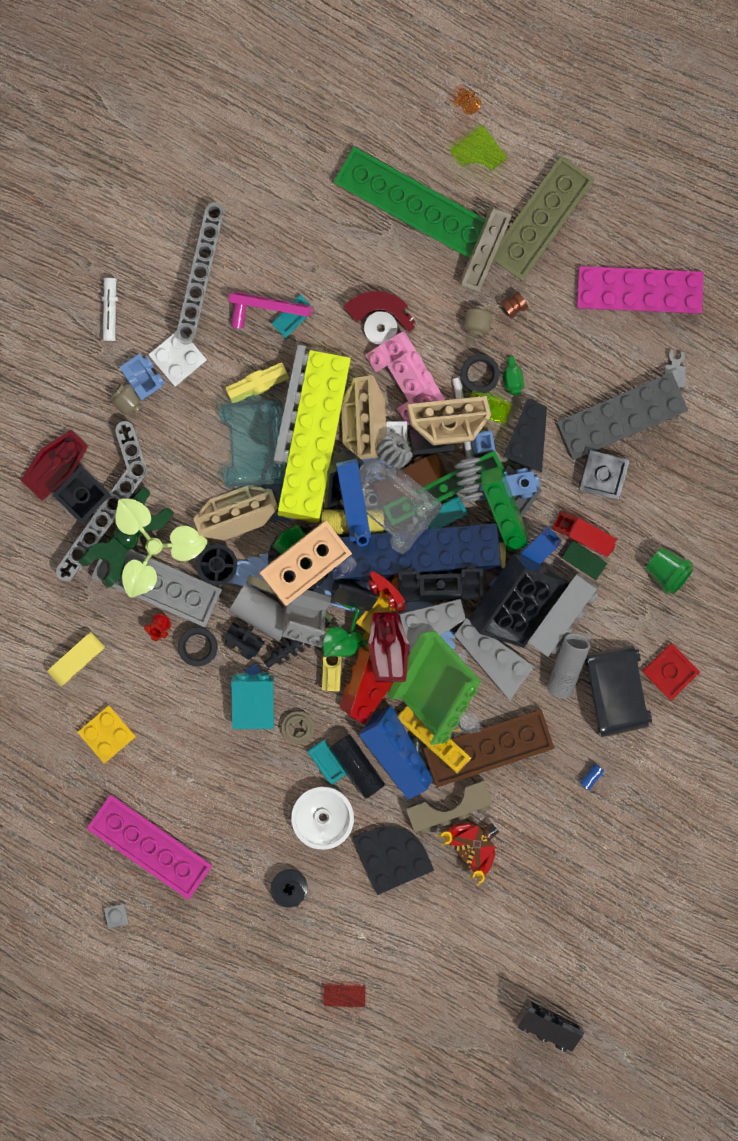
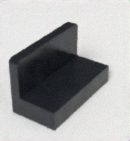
M334 580L332 584L331 601L370 611L378 600V594L372 593L370 589Z

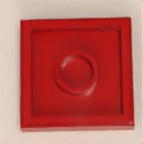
M670 643L642 670L643 674L670 701L701 673L673 643Z

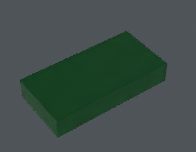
M574 541L571 542L562 556L563 560L597 581L608 564Z

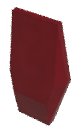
M73 430L66 432L40 449L20 481L43 501L63 485L75 472L89 445Z
M374 612L368 639V649L375 681L406 682L409 641L397 613Z

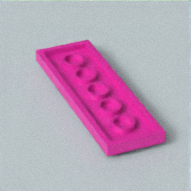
M579 266L577 309L702 314L704 272Z
M110 794L87 827L90 832L188 900L213 866L112 794Z

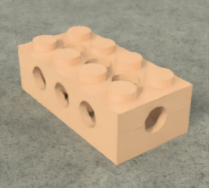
M323 521L258 573L281 603L287 606L352 553L329 523ZM320 544L324 545L327 549L324 556L317 554L316 549ZM304 557L310 561V566L307 569H302L300 566V560ZM287 570H290L294 575L293 580L289 583L283 578Z

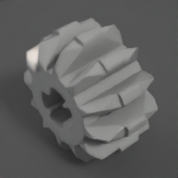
M389 433L379 441L377 454L381 456L380 459L384 460L386 465L389 464L393 469L395 467L400 469L411 460L413 449L408 446L409 442H406L404 437L400 438L398 434L393 435Z

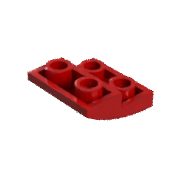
M375 572L369 573L370 580L368 581L370 591L378 594L380 600L387 597L386 601L391 610L396 609L397 613L405 610V600L398 590L381 575Z

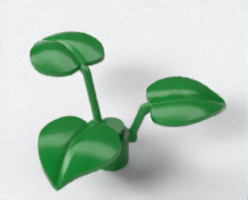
M345 582L362 587L361 585L355 582ZM341 604L342 606H344V607H346V608H349V609L355 608V607H351V606H348V605ZM355 608L351 630L348 635L340 627L330 628L326 632L323 640L324 657L354 656L357 654L359 646L365 648L366 644H368V639L363 641L361 634L354 632L359 608Z

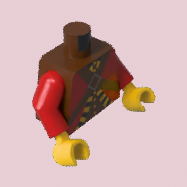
M471 822L459 823L452 826L446 832L438 834L437 838L442 836L445 838V842L441 845L444 846L450 843L473 871V874L469 877L470 881L477 877L478 883L476 886L480 885L484 881L485 875L491 869L496 856L494 850L496 846L491 839L500 832L495 825L491 823L482 830L478 824L474 825Z

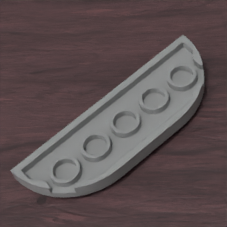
M297 345L274 457V463L278 464L287 463L305 376V373H302L303 366H307L309 354L305 353L306 346Z

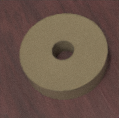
M249 575L247 584L274 594L264 580Z

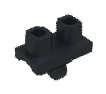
M234 622L223 637L226 639L225 646L230 649H234L235 646L243 650L241 652L242 656L248 660L253 656L256 657L265 641L252 633L254 629L252 625L247 630Z

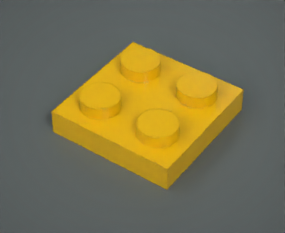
M110 705L77 732L104 764L136 737Z

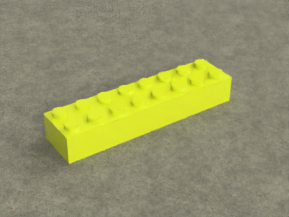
M309 351L278 516L319 523L327 483V471L332 459L351 358Z

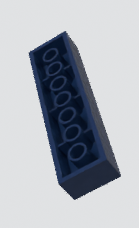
M497 523L372 534L366 546H359L356 541L351 542L349 537H339L352 554L333 569V579L342 582L370 580L369 573L375 572L384 578L398 577V572H403V569L408 568L419 571L420 575L429 572L436 574L461 572L467 566H478V569L483 568V570L500 569L502 566L499 528Z

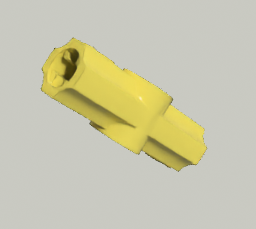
M281 362L266 370L256 371L246 376L245 379L225 388L232 404L252 395L256 396L266 392L270 387L290 378Z
M323 654L322 690L340 691L342 657H338V663L332 666L327 663V657H324Z

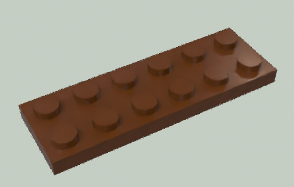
M542 709L452 738L451 740L471 757V760L458 774L428 747L423 748L436 788L555 749Z

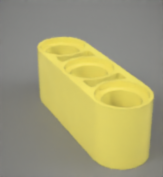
M90 632L57 661L47 673L62 687L98 655L105 646Z

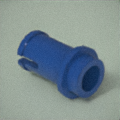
M596 763L593 766L590 765L591 769L579 782L588 790H591L600 776H604L603 772L605 770Z

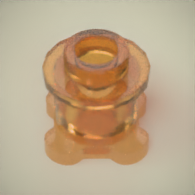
M462 88L459 90L457 98L453 101V105L456 107L461 106L465 114L472 115L480 109L481 100L479 97L474 96V90Z

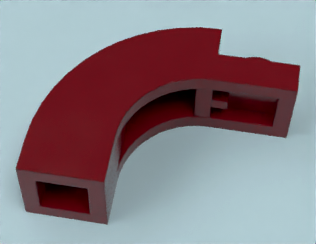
M382 291L366 292L354 297L343 306L356 324L372 312L384 311L394 316L408 334L415 329L413 325L415 320L409 313H403L408 308V305L391 293Z

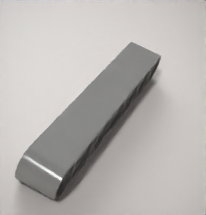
M211 203L206 207L177 328V339L184 345L191 344L197 332L224 214L223 207L218 203ZM217 210L220 216L218 218H211L208 214L209 211ZM211 229L215 232V236L207 238L204 236V232ZM206 249L211 255L208 258H202L199 252ZM202 269L205 271L206 276L204 278H197L194 274L195 271ZM197 289L201 292V296L199 298H192L189 294L190 291ZM193 309L197 315L189 319L185 316V312ZM188 329L191 331L192 336L184 339L180 335L181 331Z

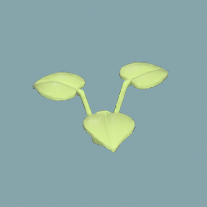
M120 499L116 511V524L119 530L129 535L135 534L140 530L148 540L146 550L149 553L143 564L134 559L128 562L123 569L122 581L127 595L133 598L147 593L157 582L155 569L151 566H146L152 554L160 553L162 548L172 547L171 554L174 559L179 561L191 560L203 551L207 544V539L199 536V533L189 526H180L171 533V543L162 544L160 539L151 538L143 529L144 526L151 522V514L148 508L133 499Z

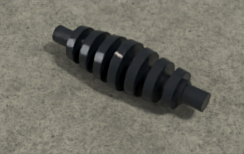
M325 617V627H326V626H328V625L330 624V622H329V620ZM285 638L283 640L285 647L279 643L277 645L279 651L277 652L273 649L271 657L264 661L265 665L268 668L275 663L281 665L284 663L282 658L286 661L291 660L289 653L294 657L298 656L296 648L301 653L306 651L302 645L304 642L292 639V642ZM304 643L308 648L311 646L310 644Z

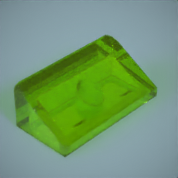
M475 390L472 391L470 398L487 396L491 412L490 420L502 424L506 423L512 406L511 402Z

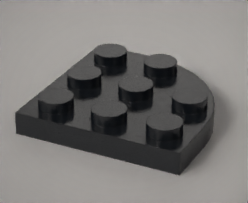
M381 826L353 837L377 895L434 871L423 844L416 836L404 829L395 826Z

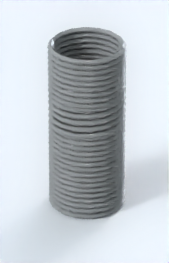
M569 634L564 638L547 684L549 693L557 698L565 699L572 696L590 648V643L583 636Z

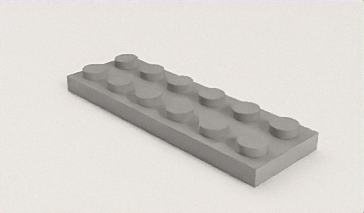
M130 549L125 556V564L134 559L143 564L147 556ZM150 558L146 566H151L155 569L157 582L150 591L135 597L206 627L222 589ZM99 559L91 578L102 582L107 573L105 561ZM121 576L112 587L126 593Z

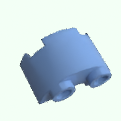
M138 354L119 368L141 401L161 389L165 382L159 373L155 375L151 370L154 365L148 357L143 358L141 354Z

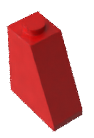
M560 511L551 528L559 534L606 557L613 552L617 538L563 511Z

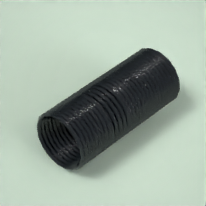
M348 734L331 746L329 750L337 758L336 760L344 768L359 792H361L360 794H362L364 799H367L383 788L386 783L377 773L378 771L371 765L369 759L365 756L366 754L363 753L360 746L353 739L354 737Z

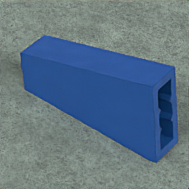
M547 526L519 556L528 558L540 565L560 545L562 540ZM500 573L489 583L491 586L496 581Z

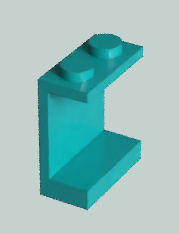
M243 672L232 675V729H274V675H269V673L265 672L258 673L257 675H249Z

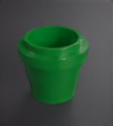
M662 547L647 564L645 570L661 586L662 592L666 595L670 593L674 595L690 577L694 568H692L693 562L689 559L685 560Z

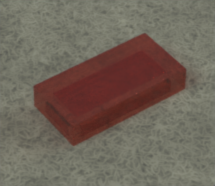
M324 984V1006L365 1007L366 985Z

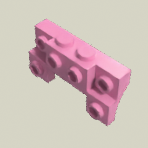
M405 331L366 354L375 372L388 366L406 396L408 402L397 409L404 421H407V426L411 425L407 404L445 400Z

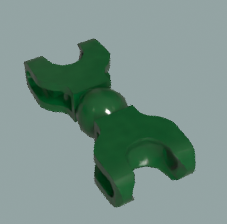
M142 487L131 499L145 505L147 498L150 496V491L148 488ZM165 508L157 515H151V522L144 526L143 529L146 532L162 529L173 516V511L170 508ZM117 527L113 538H110L106 543L90 545L80 557L79 564L85 567L96 559L105 561L107 573L102 579V583L106 588H109L122 576L126 565L125 556L129 552L128 550L133 549L137 545L139 536H143L140 530L132 535L125 534Z

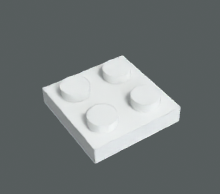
M177 331L149 354L175 387L207 361L193 343L188 345L180 343L177 339ZM181 331V337L184 339H188L186 334L183 331Z

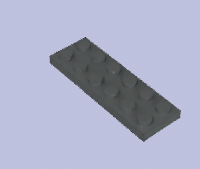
M669 373L562 419L557 423L571 456L575 460L588 454L589 449L596 451L687 412L688 408L673 373Z

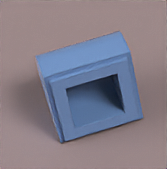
M492 431L478 433L472 441L474 455L495 451Z

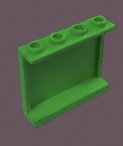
M430 631L420 634L408 656L406 682H393L387 695L391 700L401 698L434 735L430 742L431 745L444 744L450 739L453 729L460 722V717L467 710L471 698L477 693L481 680L436 631Z

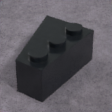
M527 399L503 455V458L540 474L542 473L546 406Z

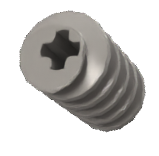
M480 458L458 460L460 463L455 465V469H459L461 472L457 473L456 477L462 478V480L457 482V485L464 487L458 493L465 495L459 499L460 502L484 500L480 498V496L485 494L484 491L478 489L482 487V483L477 482V480L482 478V475L476 473L482 468L475 465V463L480 461Z

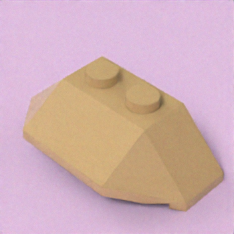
M374 376L353 378L352 385L343 398L341 408L343 444L361 460L377 458L379 455L377 454V445L387 435L385 398Z
M487 396L407 404L411 426L432 445L473 441L491 416Z
M248 485L210 499L200 510L199 514L194 517L199 536L226 540L264 526L278 506L272 489Z

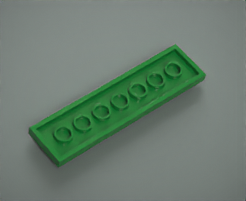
M356 147L352 148L334 181V184L468 259L472 254L486 220Z

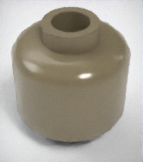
M478 305L475 306V309L467 310L463 325L467 334L478 338L488 334L492 323V314L487 312L486 307Z
M120 384L111 394V397H113L112 404L123 414L131 412L135 414L142 406L140 403L141 399L131 384Z

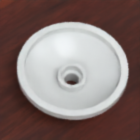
M316 787L306 791L298 798L292 810L291 820L295 834L304 844L311 848L325 850L334 848L346 840L353 827L354 813L349 800L341 792L329 787ZM321 813L327 815L325 821L319 819Z

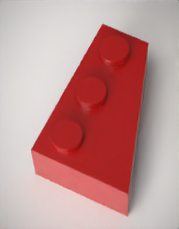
M359 646V656L356 665H353V674L350 683H347L339 708L365 725L393 682L375 681L370 653Z

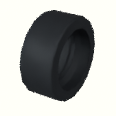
M477 354L469 357L464 362L460 377L462 384L467 390L476 394H484L495 388L499 381L500 370L493 358L488 355ZM476 362H484L490 366L492 379L487 385L476 386L470 382L468 370L471 365Z
M194 627L187 630L178 642V652L181 659L191 666H203L210 663L218 651V643L215 636L209 630L202 627ZM193 635L205 636L210 643L209 653L202 659H194L187 654L186 642Z

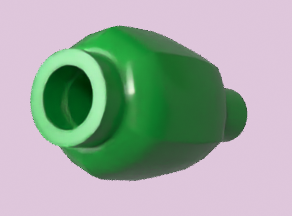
M508 357V366L503 372L504 387L509 391L510 395H520L525 386L522 369L516 365L515 357Z

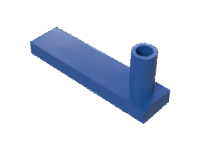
M357 459L336 463L350 541H356L359 546H366L369 543L371 534Z

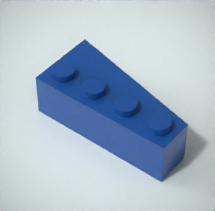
M392 705L373 714L359 736L407 799L426 791L433 778Z

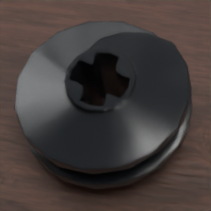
M285 869L278 872L270 886V892L274 901L288 908L298 906L305 899L308 891L305 877L299 871L293 869ZM287 883H290V886L294 885L292 893L284 891Z

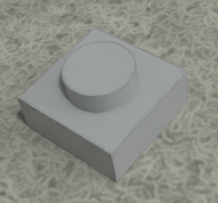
M125 903L104 908L108 929L129 924Z

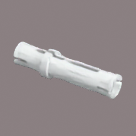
M104 278L102 341H116V302H118V297H116V278Z

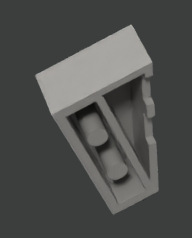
M460 599L398 615L409 641V654L421 633L436 631L439 635H442L465 620Z

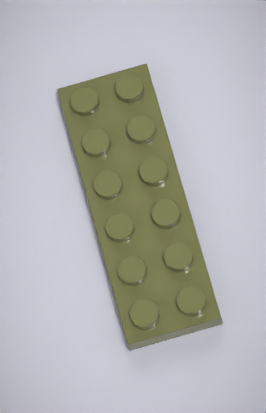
M560 156L503 236L493 261L523 281L595 179L563 156Z

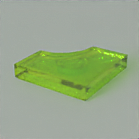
M484 125L450 149V152L462 167L478 163L492 171L508 159Z

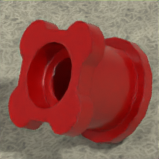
M155 614L152 617V623L150 625L146 624L144 630L149 633L153 641H158L160 638L165 639L168 636L167 630L171 627V621L163 614Z

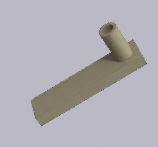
M492 206L485 211V223L459 282L462 286L479 292L512 217L510 213Z

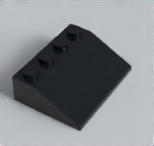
M514 554L469 620L479 634L525 648L530 638L570 583L536 562Z

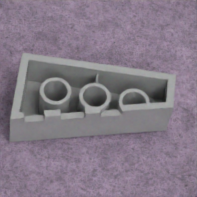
M581 573L576 574L528 643L547 657L551 653L555 655L562 646L559 643L561 639L573 631L572 624L574 621H580L586 613L584 610L585 606L588 603L592 604L597 598L598 594L596 591L599 586Z
M465 618L454 634L505 696L511 700L534 666L498 640L479 634L467 618Z

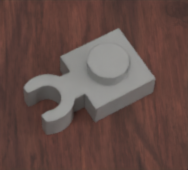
M670 351L668 358L671 365H665L664 376L673 373L678 387L684 388L686 367L680 365L685 358V353L681 352L680 358L676 360L673 358V351Z

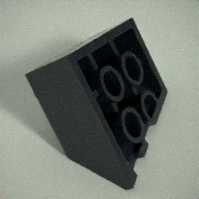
M527 998L515 1020L520 1030L537 1035L538 1039L546 1043L550 1041L556 1044L555 1047L563 1052L567 1050L572 1052L585 1033L582 1026Z

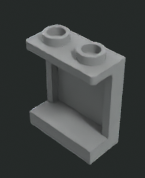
M306 590L287 606H284L282 636L321 647L326 634L325 617L326 610L331 603V597Z

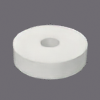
M375 312L365 322V335L373 344L382 345L396 336V320L389 313ZM383 325L385 330L379 332L377 331V326Z

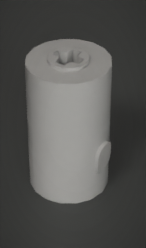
M245 583L229 612L279 642L282 637L284 606Z

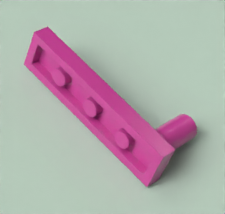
M239 292L229 294L228 302L234 303L231 327L234 328L244 327L247 305L307 317L313 315L314 306Z

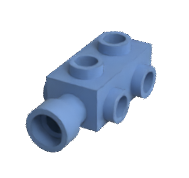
M528 468L516 470V474L509 476L508 472H504L513 496L520 495L521 499L533 497V492H537L536 488L540 487L538 475H534L533 471L529 472ZM523 479L528 480L529 485L527 487L521 485ZM485 494L480 496L481 499H487Z

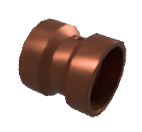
M519 291L513 293L511 298L500 302L510 319L516 317L519 311L524 312L529 308Z

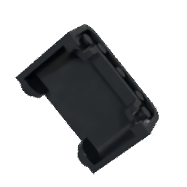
M633 645L589 653L586 656L585 663L589 669L588 675L595 704L596 719L599 721L597 728L600 737L648 728L649 723H652L651 712L646 710L638 662L641 661L640 652Z

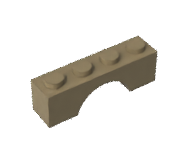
M483 779L464 786V794L461 801L452 809L438 810L431 807L426 801H422L406 807V811L414 833L419 831V834L431 831L430 827L438 824L439 827L450 824V820L458 817V820L470 817V812L476 810L478 813L487 811L493 803Z

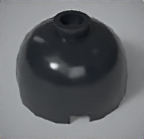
M213 544L204 548L198 555L196 567L201 579L208 584L216 586L224 585L232 580L236 575L238 562L237 557L230 548L221 544Z

